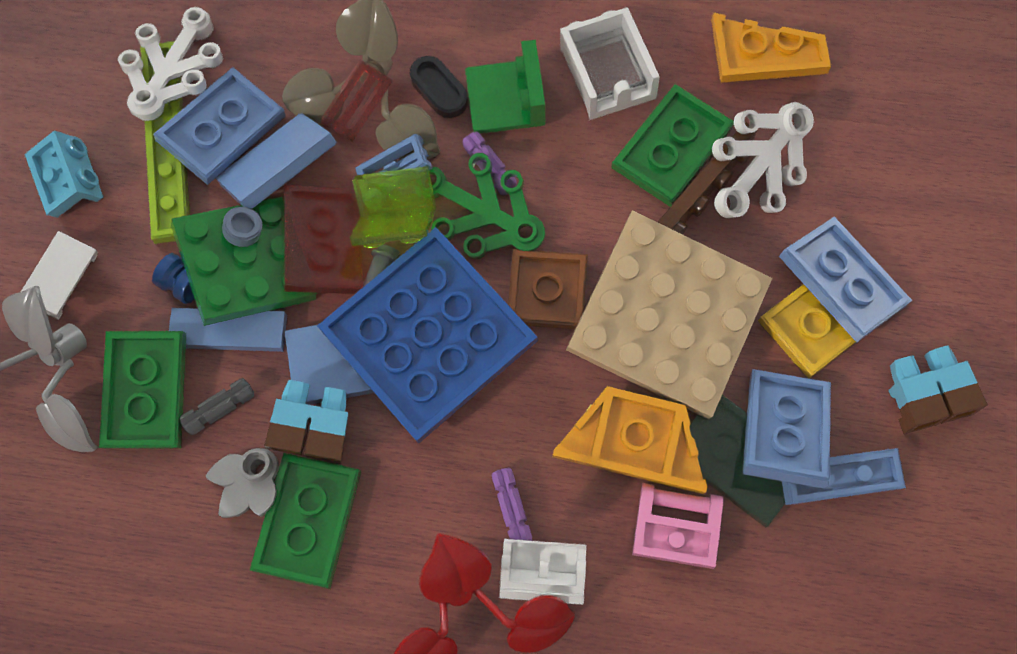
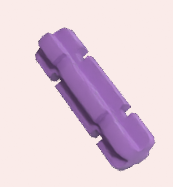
M472 132L463 139L464 149L470 156L476 153H484L489 157L492 162L491 176L494 187L501 195H507L508 193L504 191L500 183L501 176L506 172V166L491 147L484 144L486 141L478 132ZM479 160L476 164L481 170H484L487 162ZM510 177L506 182V186L508 188L516 187V179Z
M503 468L493 472L492 480L495 490H499L497 497L505 525L510 528L508 531L509 538L532 541L529 525H525L527 518L518 488H514L516 481L512 469Z

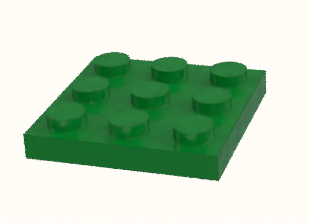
M282 197L264 200L252 209L258 213L262 220V230L257 242L246 247L231 244L225 239L222 232L223 219L226 213L233 208L243 207L242 205L171 218V228L204 326L316 299L317 291Z

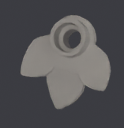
M256 448L247 451L244 455L229 454L211 467L206 474V478L217 485L225 487L220 500L219 516L223 518L238 517L250 508L256 515L262 517L271 508L277 493L274 479L278 473L279 462L270 450ZM261 464H265L264 469L259 474H256V468Z

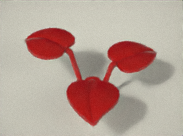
M438 533L432 552L421 571L419 588L426 599L439 604L440 629L436 632L432 628L422 627L413 631L399 644L394 654H457L458 647L455 641L446 637L449 632L447 605H465L470 601L473 594L504 626L511 628L507 636V643L510 648L522 653L541 651L556 643L570 628L574 621L575 613L561 598L542 595L524 603L516 612L515 619L508 618L480 589L489 581L492 573V566L488 557L480 549L464 540Z

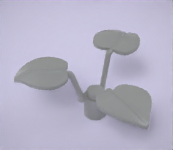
M33 286L25 291L8 296L2 303L5 320L13 334L21 341L28 342V346L32 349L1 362L0 371L37 354L48 366L60 365V368L42 393L41 397L44 402L36 407L39 420L48 435L61 446L77 452L95 451L99 447L92 442L87 427L74 405L60 395H52L53 390L65 372L74 366L71 358L86 349L87 342L84 334L73 324H66L52 333L39 286Z

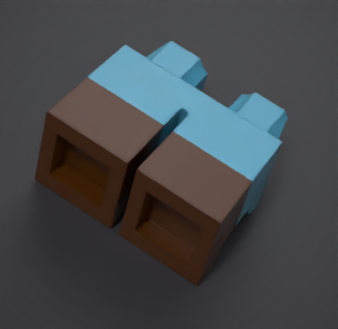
M949 345L936 348L924 355L930 368L929 372L920 373L914 356L897 359L890 365L895 384L888 391L891 397L896 399L902 417L899 419L903 435L933 427L939 423L943 424L974 415L988 405L968 361L958 363Z
M288 380L282 394V399H276L264 447L268 450L302 456L308 422L311 420L304 453L306 457L341 463L349 417L348 412H345L346 390L325 387L322 405L318 407L306 404L310 384Z

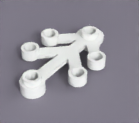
M192 7L185 11L182 18L184 28L165 58L159 45L160 36L156 27L153 24L147 23L140 25L136 29V37L140 45L146 49L155 72L148 85L141 72L143 62L139 53L135 50H126L119 55L118 62L123 72L128 74L134 90L128 97L127 105L130 112L144 121L154 120L163 113L165 103L189 94L198 95L204 92L207 83L203 73L199 70L206 67L214 68L222 63L223 56L220 47L215 43L202 45L198 55L182 60L194 40L206 39L213 32L210 16L201 8ZM182 76L181 83L165 87L169 80ZM198 80L197 83L190 84L191 82Z
M797 102L788 103L780 109L778 114H758L754 110L739 112L734 118V127L739 133H752L757 131L758 128L777 129V131L769 140L736 141L732 137L717 139L713 143L712 153L719 161L731 160L736 156H756L732 187L723 188L718 192L714 205L721 216L734 218L743 216L747 212L750 204L747 193L765 170L767 191L760 197V206L766 213L780 212L784 209L786 197L782 192V181L787 186L803 184L807 178V171L803 165L802 138L808 134L814 123L813 114L807 106ZM746 116L750 121L749 128L746 127L744 122ZM724 143L728 147L727 155L724 154L722 149ZM787 144L789 164L782 168L781 150ZM793 169H794L795 172H796V178H795V180L792 178V170H793ZM772 196L775 198L774 207L771 205L770 202ZM727 197L730 199V208L727 206Z

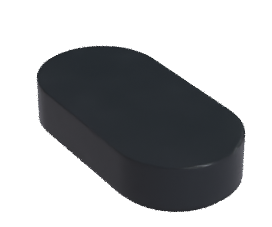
M423 56L413 62L410 67L412 85L433 110L445 118H455L461 115L466 110L468 104L466 89L442 61L433 56Z

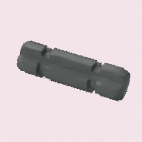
M240 378L230 385L231 389L228 391L224 388L197 405L198 410L194 411L191 409L181 415L180 421L184 429L190 435H195L205 428V423H214L236 409L237 403L241 402L244 404L252 399L255 394L248 381Z

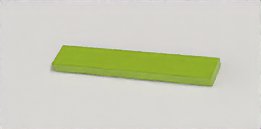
M175 41L159 43L164 58ZM141 46L142 74L148 85L155 72L146 49ZM181 76L169 80L165 87L181 83ZM182 97L165 103L163 113L158 118L145 121L151 240L155 244L176 241L171 228V218L190 215L187 167L156 142L153 135L183 109Z

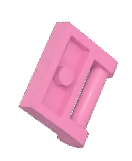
M642 483L632 555L714 569L717 559L723 496L710 494L709 498L654 489L655 485ZM652 505L707 514V522L705 524L651 515Z

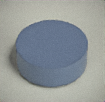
M236 207L229 210L224 216L222 225L225 239L239 247L250 246L257 242L262 230V220L258 213L247 207Z

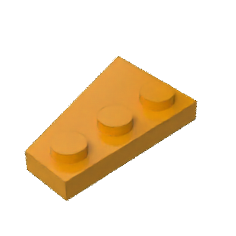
M713 13L711 22L721 83L828 74L831 68L826 36L823 34L783 26L777 30L758 26L757 21L745 19L744 23L726 20V15Z

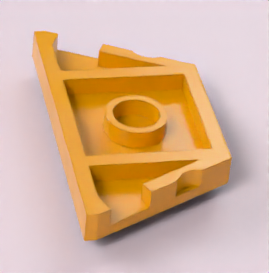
M607 386L587 412L583 414L571 431L556 446L552 455L554 458L704 494L707 490L706 480H703L697 458L699 454L696 442L691 435L689 427L690 420L686 405Z

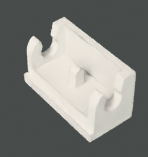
M58 231L21 292L33 286H39L47 315L59 320L63 314L62 309L90 262H94L97 258V250Z
M504 539L499 598L531 600L534 597L550 595L559 597L569 604H583L586 545Z

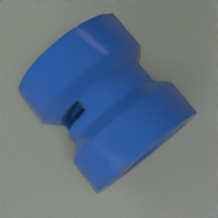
M170 253L163 257L153 272V284L164 291H172L174 298L184 304L193 302L195 298L182 258L175 253Z

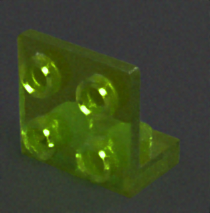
M428 166L356 175L354 177L353 185L361 216L350 237L352 246L363 245L365 248H375L382 246L386 242L398 240L409 244L418 242L428 235L436 211Z

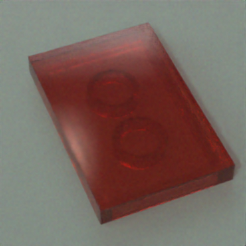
M285 184L284 291L356 294L363 288L360 189Z

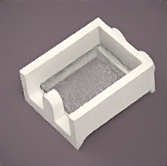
M628 7L617 11H607L601 16L583 22L576 21L560 29V50L564 54L586 105L589 120L657 99L660 76Z

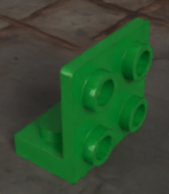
M536 39L521 41L522 56H516L513 62L472 66L465 69L473 132L481 134L545 126V98Z

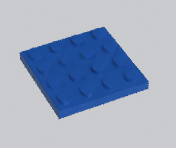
M436 227L317 325L418 444L538 341L535 333Z

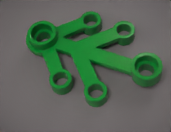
M484 153L472 155L468 163L469 169L477 178L482 200L448 182L445 174L437 167L432 166L433 169L417 177V187L426 197L438 198L443 196L474 213L453 220L441 217L433 222L431 230L435 227L438 229L442 224L450 226L449 232L444 235L449 241L455 235L492 224L506 230L484 239L479 235L467 237L464 241L463 249L470 258L480 259L488 252L512 245L522 251H533L542 245L546 234L545 227L538 217L529 214L523 193L524 179L518 171L508 170L503 173L500 180L502 188L510 195L514 217L500 209L491 176L492 162ZM479 160L487 162L486 168L482 171L474 169L475 163ZM429 175H435L437 178L432 186L425 185V179ZM510 177H517L519 179L518 185L514 188L506 186V182ZM525 226L533 228V233L528 238L520 237V230ZM474 241H479L482 244L481 250L477 253L469 251L470 244Z

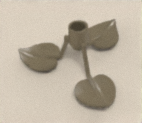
M358 0L341 13L336 23V35L341 46L349 54L363 55L357 70L340 85L334 87L332 77L326 70L320 68L304 69L295 74L286 84L282 94V101L285 107L296 116L303 113L320 126H327L334 123L342 113L343 103L337 95L338 93L344 91L356 80H360L361 83L370 87L380 85L382 116L386 119L376 128V137L381 147L387 150L417 133L424 141L422 146L427 150V160L434 158L440 153L435 125L427 112L412 104L398 105L391 114L388 109V86L390 81L386 76L392 68L391 57L395 54L398 46V33L392 14L384 0ZM414 150L398 159H403L407 157L408 155L414 153Z

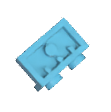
M55 130L25 153V157L46 215L58 218L82 198L98 202L103 198V194L98 184L99 179L89 160L87 147L80 138Z

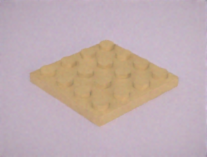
M632 210L566 351L669 401L686 405V409L710 419L714 415L772 278Z

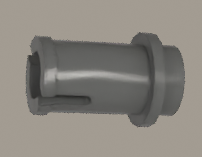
M379 244L377 249H373L371 252L373 260L365 281L362 283V287L398 259L400 252L384 244Z

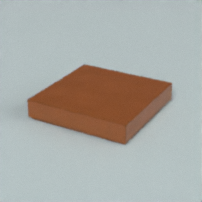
M513 249L508 305L527 326L576 329L585 307L588 254Z

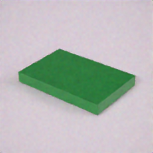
M674 84L614 159L611 168L671 207L713 155V143L717 139L727 137L734 127V121Z
M106 331L99 448L181 449L182 424L180 417L183 415L187 333L183 331Z
M283 453L275 480L276 498L271 508L265 514L250 571L331 589L361 476L360 469Z

